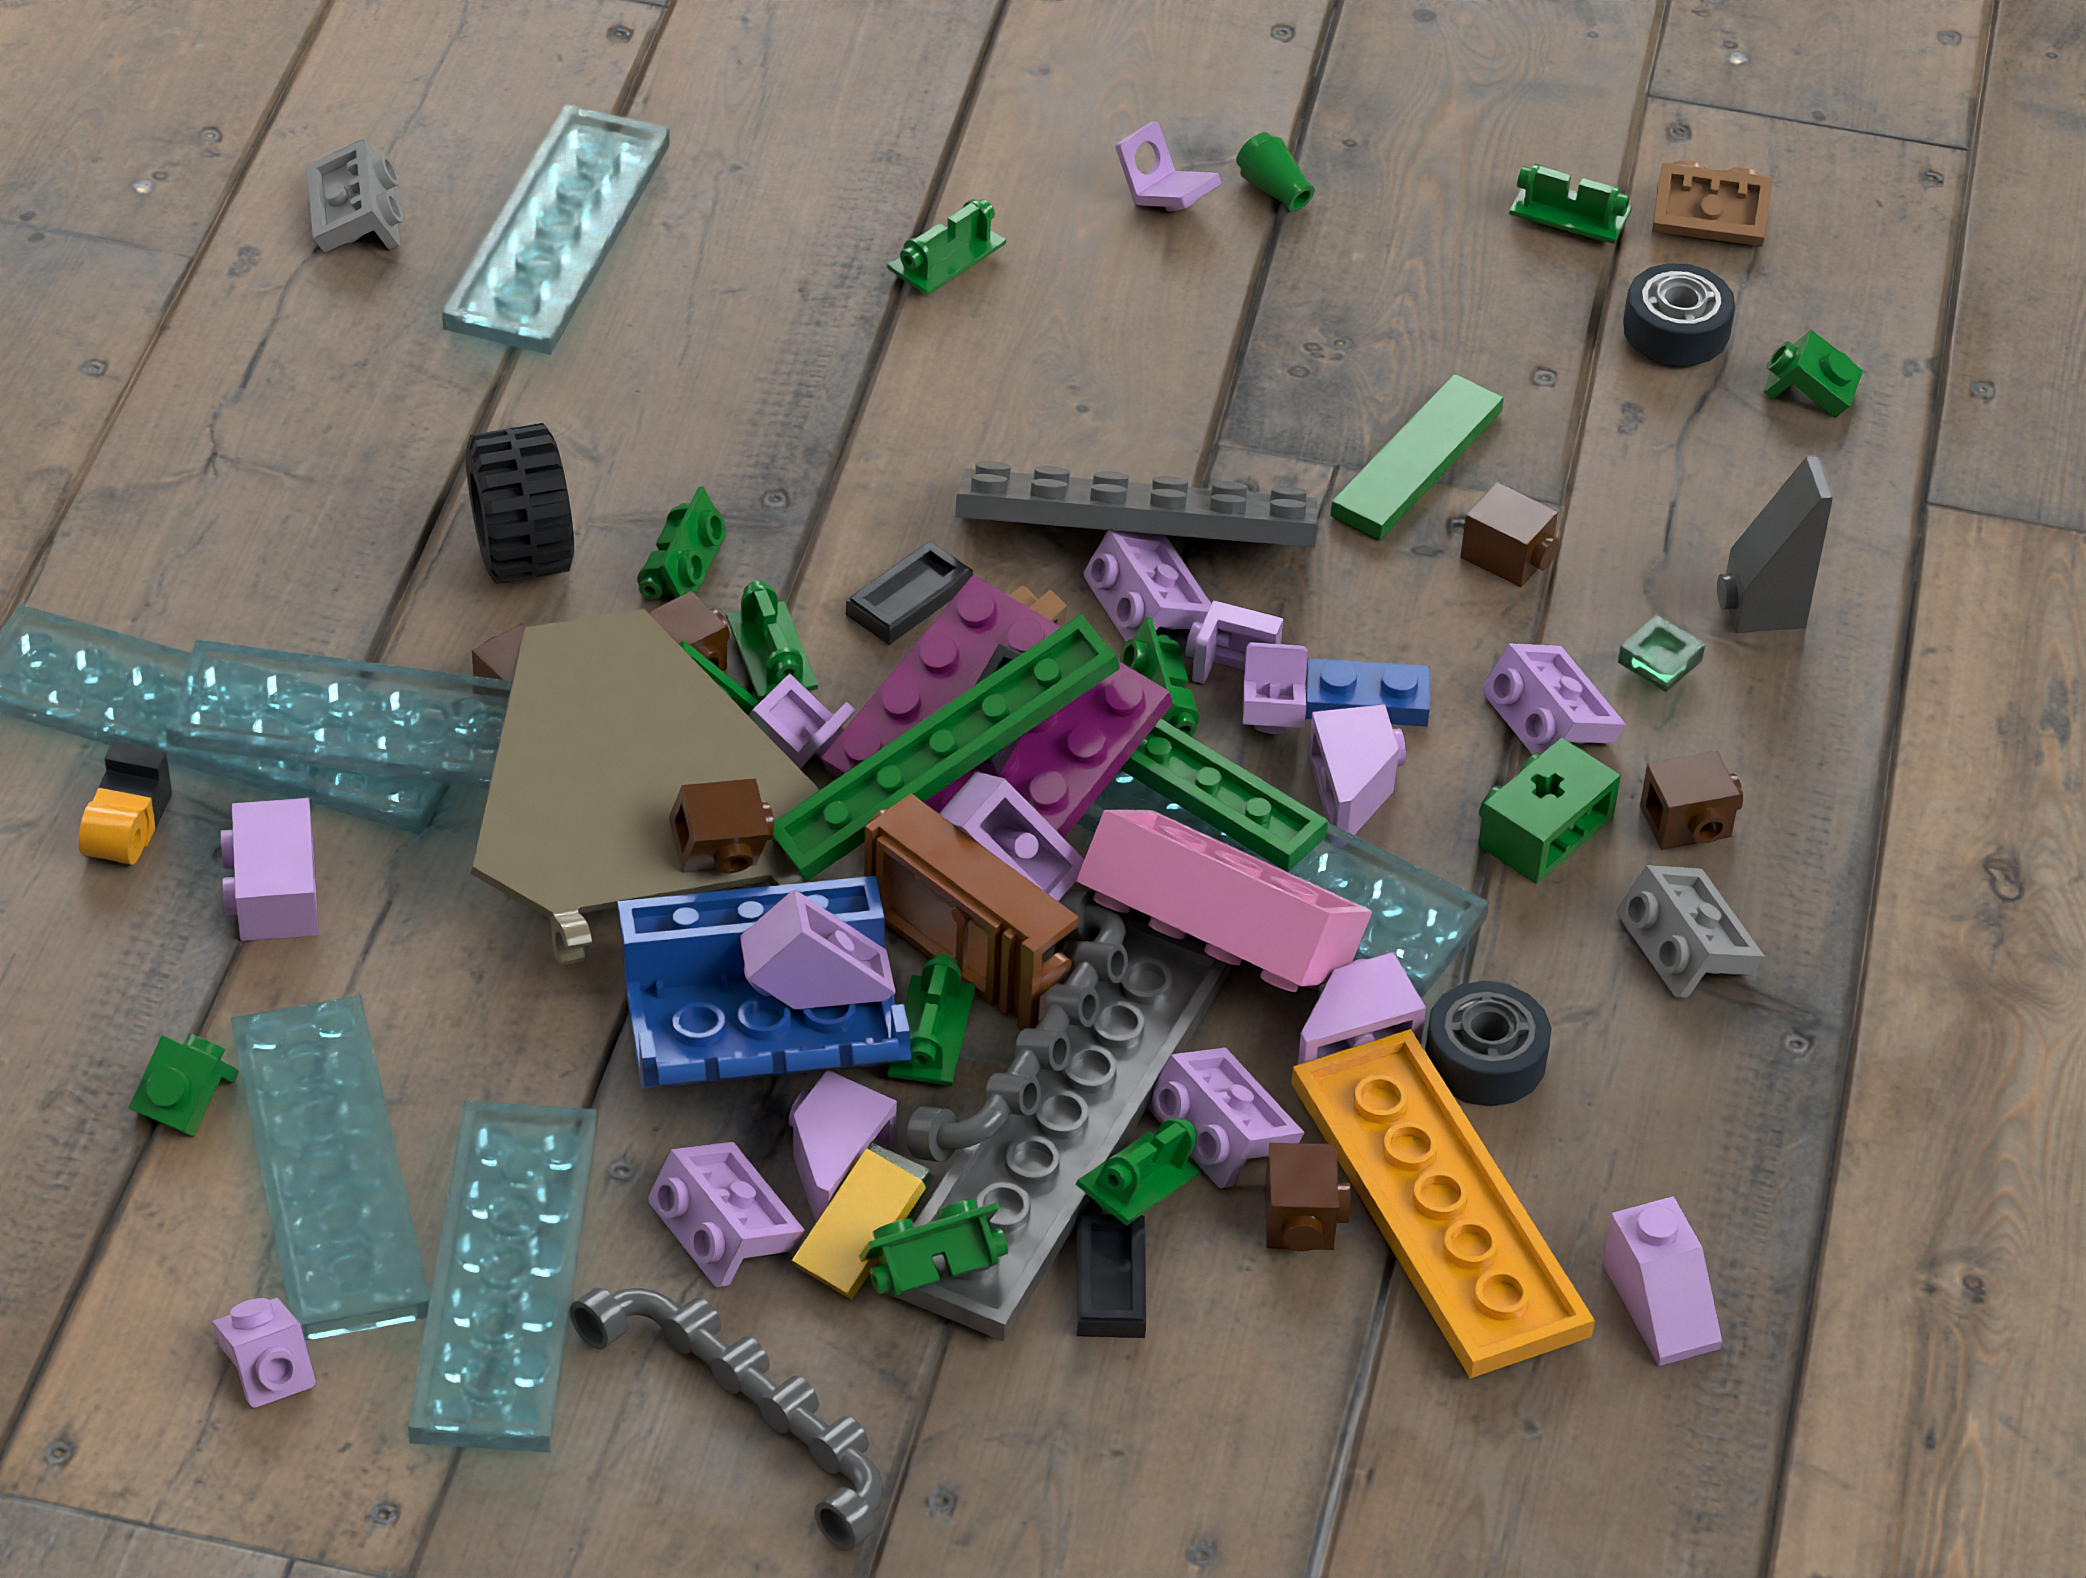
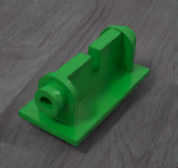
M1536 163L1532 168L1522 166L1517 180V187L1521 189L1509 210L1510 215L1531 220L1537 224L1549 225L1584 235L1590 239H1598L1615 244L1632 209L1631 206H1628L1630 196L1622 194L1621 187H1613L1582 178L1577 192L1569 189L1570 174L1542 167Z
M975 199L969 200L962 209L948 217L946 227L939 223L919 237L907 240L904 243L903 250L900 252V256L888 263L887 269L924 294H931L1006 244V239L991 230V220L995 217L994 208L985 199L980 201Z
M704 486L698 487L691 503H681L679 506L673 507L668 513L667 522L656 542L659 551L650 553L644 567L641 568L637 575L639 592L645 598L656 600L661 596L674 595L675 598H678L690 591L696 595L704 581L705 575L727 532L723 517L715 509Z
M753 581L749 583L743 591L741 610L727 612L726 618L758 700H763L789 674L808 691L818 689V683L785 601L778 602L774 588L766 585L764 582Z
M1146 617L1133 639H1129L1125 643L1121 652L1120 662L1170 691L1173 704L1161 719L1187 735L1192 736L1200 722V714L1196 708L1191 689L1184 688L1188 682V677L1181 657L1180 645L1167 635H1157L1152 618Z
M936 954L932 960L924 964L922 976H911L904 1005L910 1030L911 1060L905 1063L890 1064L888 1077L953 1086L976 984L961 982V971L957 966V961L952 956Z
M1170 1118L1160 1125L1156 1134L1149 1131L1079 1178L1075 1185L1093 1198L1104 1211L1114 1215L1127 1226L1200 1174L1201 1171L1187 1161L1195 1146L1196 1129L1187 1120Z
M975 1199L963 1200L937 1211L939 1220L914 1228L911 1219H902L875 1229L872 1232L875 1240L867 1243L859 1257L861 1262L873 1258L878 1260L879 1266L870 1268L872 1283L877 1294L889 1291L891 1296L895 1297L902 1293L937 1283L940 1278L932 1257L943 1254L950 1278L997 1265L998 1257L1008 1254V1245L1003 1231L1000 1228L990 1231L988 1225L1000 1209L999 1203L996 1202L978 1208Z

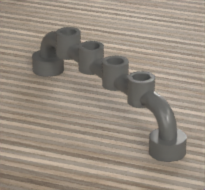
M1069 889L1058 901L1079 916V926L1063 937L1064 940L1082 942L1075 953V970L1065 985L1056 984L1049 989L1045 1000V1015L1035 1029L1025 1028L1021 1031L1016 1042V1058L1006 1073H995L990 1077L986 1087V1103L982 1109L970 1119L957 1122L955 1114L949 1109L927 1106L917 1108L912 1114L907 1127V1146L910 1154L915 1159L945 1162L953 1155L955 1149H964L980 1144L993 1136L1005 1123L1010 1114L1031 1116L1037 1111L1041 1100V1087L1035 1077L1040 1069L1061 1071L1065 1068L1070 1057V1041L1065 1033L1069 1025L1084 1027L1093 1025L1099 1013V997L1094 989L1097 982L1119 983L1123 980L1127 971L1128 956L1126 949L1122 946L1126 934L1124 920L1115 910L1094 901L1095 891Z
M594 1288L571 1304L570 1318L577 1333L588 1345L599 1350L606 1348L627 1332L628 1322L626 1317L639 1315L655 1321L662 1327L665 1338L677 1352L689 1354L692 1351L711 1367L715 1380L725 1391L731 1394L741 1391L760 1406L763 1418L773 1430L781 1434L791 1431L809 1446L811 1455L820 1468L830 1474H836L840 1471L855 1485V1492L849 1488L840 1487L815 1507L817 1525L832 1545L843 1551H851L874 1533L875 1520L873 1513L881 1504L884 1487L879 1470L863 1454L869 1447L864 1429L856 1420L849 1416H842L828 1426L813 1413L819 1407L818 1397L811 1385L803 1378L792 1376L780 1386L764 1374L769 1370L770 1366L768 1356L763 1347L753 1338L745 1336L732 1346L722 1341L715 1335L721 1329V1322L717 1312L710 1303L702 1298H695L681 1308L672 1299L654 1290L631 1288L622 1289L610 1294L602 1288Z

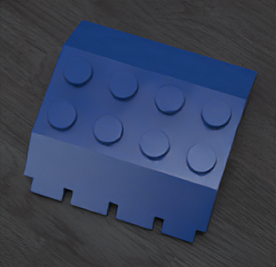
M868 876L617 901L627 1005L641 1090L808 1074L827 1070L874 1067L905 1063L911 1060L910 1030L904 1004L895 1005L893 995L887 1001L793 1009L773 995L764 996L751 986L744 974L745 963L740 935L793 889L885 949V917L876 877Z

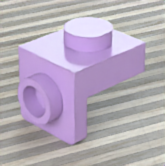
M1213 600L1204 623L1195 621L1188 636L1185 655L1194 659L1192 681L1205 684L1214 662L1245 670L1246 646L1249 643L1281 644L1283 618Z
M1254 642L1246 646L1242 697L1243 724L1254 725L1256 730L1270 734L1286 733L1291 730V727H1305V682L1308 657L1305 646Z
M789 674L748 716L801 769L815 754L821 759L844 731L842 726L856 710L846 702L833 715Z
M256 1298L244 1301L233 1307L230 1315L212 1321L219 1346L238 1369L245 1398L250 1406L257 1408L307 1390L315 1385L316 1380L301 1325L278 1298L272 1300Z

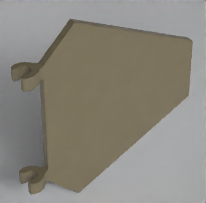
M645 609L525 627L522 634L470 874L550 919L552 944L559 965L582 962L586 958L583 947L591 946L592 944L590 929L586 920L581 915L582 913L618 907L617 901L696 894L759 882H768L770 886L805 883L797 875L795 867L773 838L767 840L756 866H750L743 871L731 874L720 873L716 869L682 872L669 819L670 812L682 785L756 778L761 801L770 804L774 821L820 791V789Z

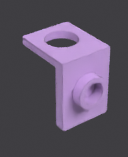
M1151 121L1115 144L1135 205L1165 207L1166 211H1178L1191 206L1198 198L1221 184L1218 173L1175 171L1159 122ZM1143 142H1148L1155 154L1154 165L1146 174L1141 173L1135 163L1136 150Z

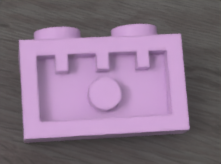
M1108 530L1084 571L1085 580L1126 642L1129 639H1133L1146 617L1152 618L1156 631L1159 627L1169 630H1177L1179 628L1191 629L1195 621L1204 623L1212 605L1165 535Z
M1509 643L1482 687L1485 697L1532 755L1537 752L1540 754L1544 753L1561 737L1570 743L1578 744L1586 742L1615 743L1626 726V723L1562 646Z
M1227 1048L1171 1054L1157 1079L1151 1103L1147 1108L1161 1124L1170 1118L1184 1119L1193 1124L1197 1136L1190 1157L1219 1188H1227L1234 1185L1247 1159L1267 1157L1269 1143L1298 1144L1304 1134V1131Z
M734 1142L671 1149L648 1197L650 1205L715 1287H724L731 1284L743 1258L795 1251L805 1232L804 1228Z

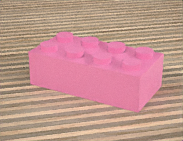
M1104 810L1076 882L1096 890L1093 900L1097 903L1122 913H1129L1131 907L1151 916L1148 925L1154 930L1177 939H1184L1186 933L1207 942L1204 952L1208 955L1233 965H1240L1242 959L1263 968L1260 976L1261 979L1276 987L1296 992L1299 986L1318 990L1320 984H1327L1334 969L1351 963L1373 912L1153 810Z

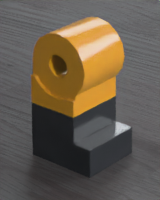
M112 741L104 758L106 772L93 801L88 803L82 816L79 830V850L83 856L134 865L141 856L144 847L148 846L172 796L167 751Z

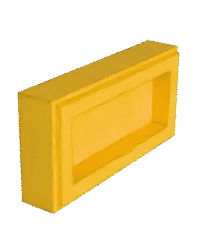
M866 1148L797 1251L792 1262L798 1269L852 1300L870 1274V1268L874 1267L878 1262L877 1258L861 1262L859 1257L867 1243L875 1240L872 1232L886 1224L906 1219L926 1189L923 1181Z

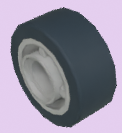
M1666 263L1649 267L1634 278L1628 289L1623 317L1624 335L1635 350L1650 360L1674 366H1693L1709 362L1724 351L1730 339L1735 313L1734 293L1722 278L1701 267L1681 263Z

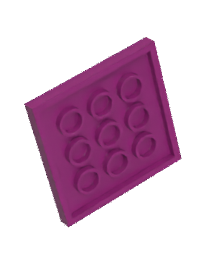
M972 575L821 757L825 769L839 778L975 686L999 644L1024 653L1061 628V626ZM1119 662L1121 669L1023 734L999 775L1000 778L1006 779L1063 838L1066 837L1173 704L1170 691ZM973 768L924 803L937 813H940L975 772L992 774Z

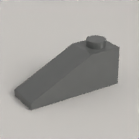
M1806 456L1730 549L1726 573L1719 574L1717 596L1721 609L1729 610L1736 633L1806 628L1833 501L1819 456Z

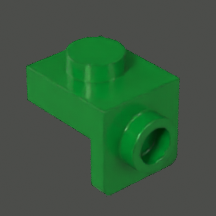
M1811 329L1794 344L1786 341L1773 353L1767 363V369L1771 372L1763 393L1774 399L1793 384L1836 418L1850 407L1863 370L1854 364L1845 353L1838 351Z
M189 1033L185 1043L182 1044L161 1035L128 1108L194 1137L221 1078L234 1083L239 1070L221 1060L226 1049L206 1039Z

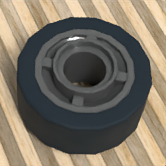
M1485 980L1464 983L1442 994L1432 1007L1425 1052L1454 1097L1466 1103L1485 1106L1509 1104L1532 1093L1543 1079L1552 1027L1545 1009L1530 994L1505 983Z

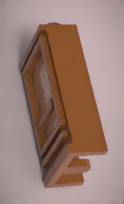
M910 793L890 809L880 810L873 816L868 825L865 826L864 877H876L885 925L930 959L936 954H948L955 958L957 966L961 971V982L976 984L975 993L991 1005L998 1003L999 1011L1003 1014L1008 1015L1011 1013L1018 1018V1029L1020 1031L1025 1028L1035 1029L1046 1013L1045 1000L1049 989L1053 985H1061L1059 982L1067 976L1072 967V961L1062 953L1055 954L1042 964V953L1078 927L1079 916Z

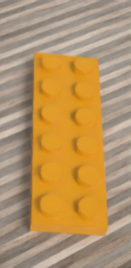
M1411 1029L1293 1066L1292 1086L1327 1144L1336 1145L1338 1162L1470 1379L1592 1337L1595 1323L1593 1316Z

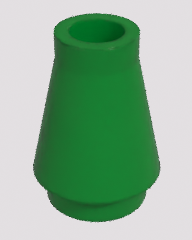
M1262 132L1250 138L1238 152L1236 163L1241 168V177L1283 203L1291 212L1302 209L1312 199L1315 188L1305 178L1282 138L1272 137L1269 133Z

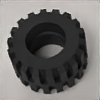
M544 423L470 435L466 448L469 496L482 559L489 575L496 584L569 572L574 558L572 514L562 461L556 441Z

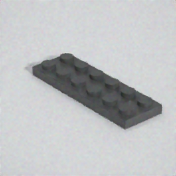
M984 461L976 463L975 469H964L956 496L955 517L1315 547L1317 498L1306 497V490L1289 486L1272 487L1271 494L1247 492L1245 484L1229 481L1213 482L1211 489L1188 487V481L1178 477H1154L1152 484L1129 482V476L1119 472H1095L1093 479L1070 477V471L1060 467H1036L1034 474L1011 472V466L1005 463Z

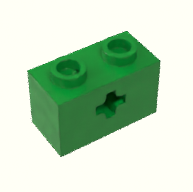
M1561 737L1544 753L1540 754L1537 752L1530 756L1522 766L1519 774L1505 786L1497 785L1485 796L1479 809V816L1482 820L1478 846L1538 884L1614 818L1621 775Z

